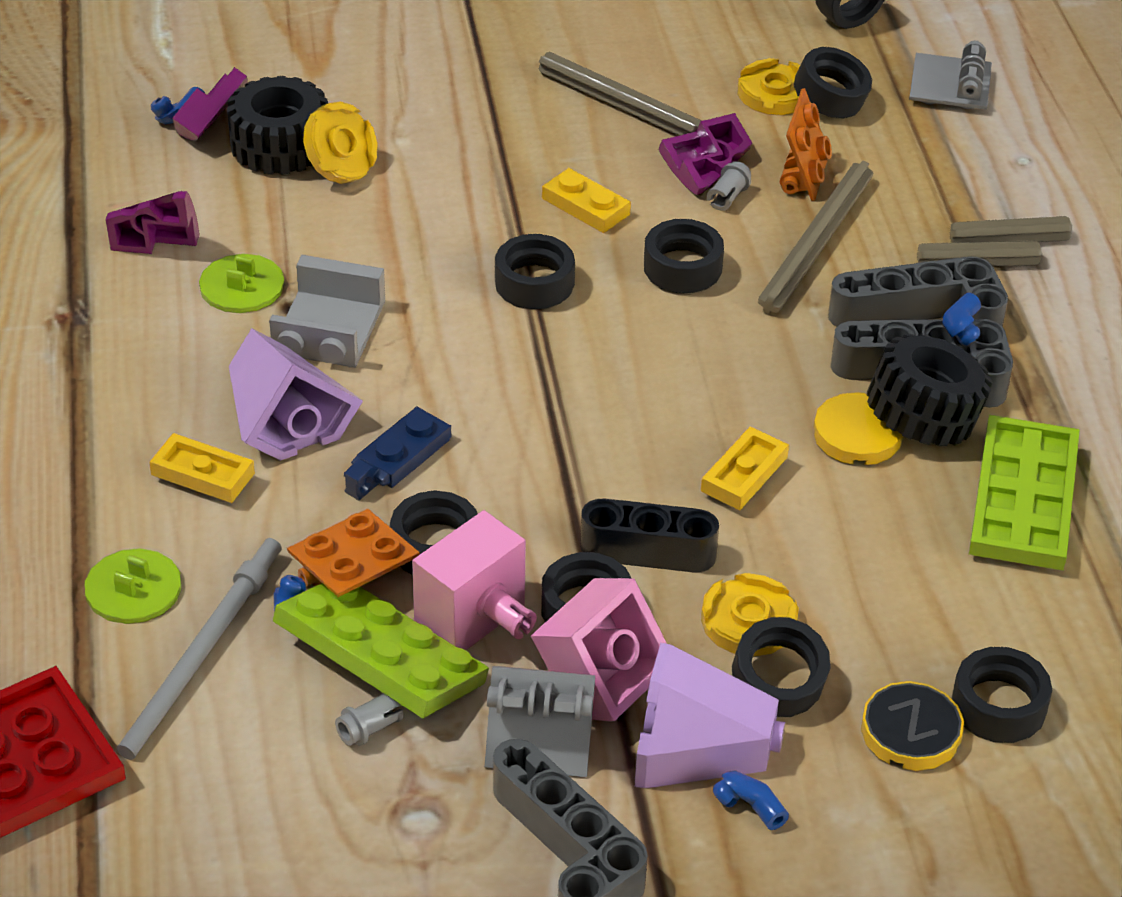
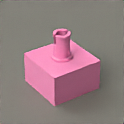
M483 510L412 560L414 621L426 625L433 633L464 650L470 648L499 625L509 631L514 638L522 639L524 633L528 634L532 630L537 618L535 612L525 607L526 540Z
M594 578L531 635L549 671L595 675L592 720L615 721L649 688L660 643L667 644L635 579Z

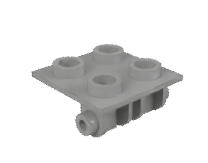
M979 41L969 42L963 48L962 58L916 53L909 100L921 101L925 104L938 103L960 106L964 109L978 108L987 110L992 62L985 61V46Z
M492 666L491 686H489L487 694L489 714L484 767L493 768L494 751L502 742L509 739H522L534 744L567 775L587 777L595 675Z

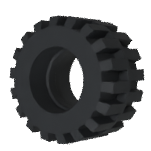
M286 76L263 77L258 81L246 83L245 87L238 88L234 91V96L229 98L227 107L230 146L233 157H237V161L241 165H248L250 170L255 172L264 171V174L271 175L273 173L284 175L290 174L293 171L301 172L306 170L307 166H313L307 157L303 143L304 126L310 114L319 107L328 104L325 93L322 89L316 88V85L310 81L303 82L301 78H287Z
M907 334L903 335V337H895L890 343H887L866 396L869 397L867 400L869 407L875 410L874 415L879 420L884 421L887 427L899 432L902 436L927 445H957L970 437L992 390V380L987 375L988 371L986 368L978 363V359L964 351L963 348L940 338L921 334L919 336Z

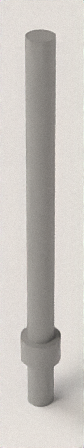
M267 538L251 560L244 561L233 576L234 584L117 746V751L122 757L133 760L249 595L258 593L268 578L266 571L282 550V546L278 541Z

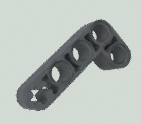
M961 257L845 272L834 277L831 286L828 318L836 327L847 321L929 320L943 318L945 312L965 293H972L981 302V309L973 318L992 320L1003 327L1008 295L993 266L985 259L979 257Z
M943 319L847 321L839 324L835 329L830 367L833 373L844 379L872 380L884 349L893 338L903 337V335L907 334L916 336L921 334L940 338L963 348L964 351L977 358L978 363L986 368L988 371L987 375L992 380V390L984 407L992 408L1000 406L1007 398L1013 359L1005 330L997 322L988 319H975L973 321L980 329V336L967 346L960 345L955 336L951 337L942 323Z
M509 739L502 742L493 754L494 796L503 807L568 866L561 873L558 881V897H642L646 886L648 859L644 844L534 744L522 739Z

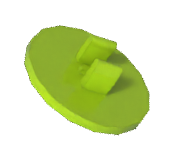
M236 254L218 259L203 270L199 280L202 298L210 306L232 313L258 311L271 305L281 296L285 285L281 268L272 260L253 254Z
M141 548L121 550L104 557L91 568L85 580V597L93 612L108 621L123 624L146 622L163 615L176 603L182 590L180 571L172 559L158 551Z

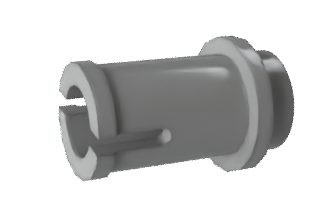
M741 162L725 165L721 170V178L707 193L708 201L718 194L710 205L720 211L729 209L737 195L749 188L751 184L750 169Z
M382 693L380 696L355 709L352 707L344 708L341 711V716L336 718L335 726L345 744L349 746L357 744L360 746L367 743L368 736L394 722L401 721L404 713L402 709L393 712L392 709L399 707L401 704Z

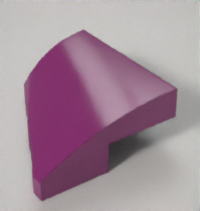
M234 67L228 75L225 73L208 95L197 88L172 118L176 133L191 141L198 140L228 107V100L234 96V91L245 87V84L248 83L247 76Z
M732 113L700 121L696 132L663 139L658 150L681 183L692 193L699 195L704 193L721 176V170L725 165L738 161L750 150L752 141L736 114Z
M178 191L109 212L105 219L111 251L152 254L155 243L197 246L200 236L195 208L187 191Z

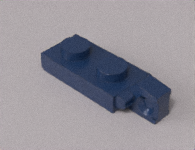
M416 406L359 452L351 461L352 465L344 472L345 493L359 501L379 484L393 488L450 441L452 437L451 425Z

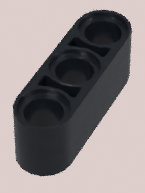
M606 498L589 501L581 511L580 547L582 552L600 553L614 558L623 565L684 572H703L709 570L716 562L719 521L709 511Z

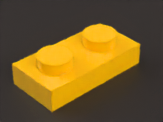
M567 168L542 186L543 200L602 233L607 232L630 215L631 201L571 168Z
M750 426L702 477L701 492L741 510L788 458L789 444Z
M175 433L168 438L149 462L152 476L233 503L255 474L254 460Z

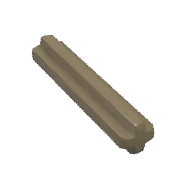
M1067 216L965 221L952 223L949 233L951 243L1067 241L1071 238L1072 224Z
M1037 241L922 243L918 246L917 250L918 263L961 257H979L988 261L993 267L1037 266L1040 264L1042 256L1041 246Z

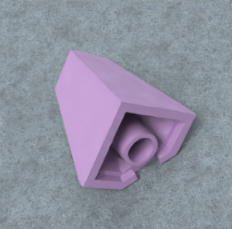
M251 328L229 365L241 440L280 461L298 455L297 450L320 443L323 446L340 440L363 402L359 397L287 346Z
M660 643L646 700L648 706L644 729L640 734L637 750L635 787L652 788L722 778V774L734 770L743 774L766 771L770 751L780 753L785 722L776 721L779 700L673 645Z

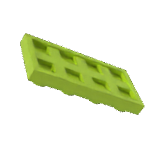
M989 415L968 555L1064 571L1067 559L1080 429Z
M321 583L277 604L275 607L274 623L421 718L431 715L484 685L486 682L488 666L473 658L466 650L449 643L433 633L426 625L417 623L398 611L391 603L379 599L362 587L337 597Z

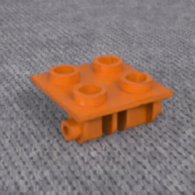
M804 88L801 89L786 134L790 151L779 183L785 193L794 194L796 192L808 191L811 201H815L820 183L824 182V170L827 160L831 159L832 148L828 136H823L820 129L818 108L815 103L810 102Z
M369 509L355 513L347 519L323 531L314 533L287 548L288 553L303 565L302 568L298 569V576L304 580L306 587L311 584L317 586L323 583L337 597L412 561L420 555L418 550Z

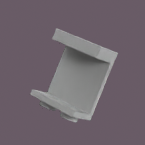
M301 255L296 265L298 293L286 317L271 316L269 320L271 338L287 346L304 359L356 368L385 303L384 268Z

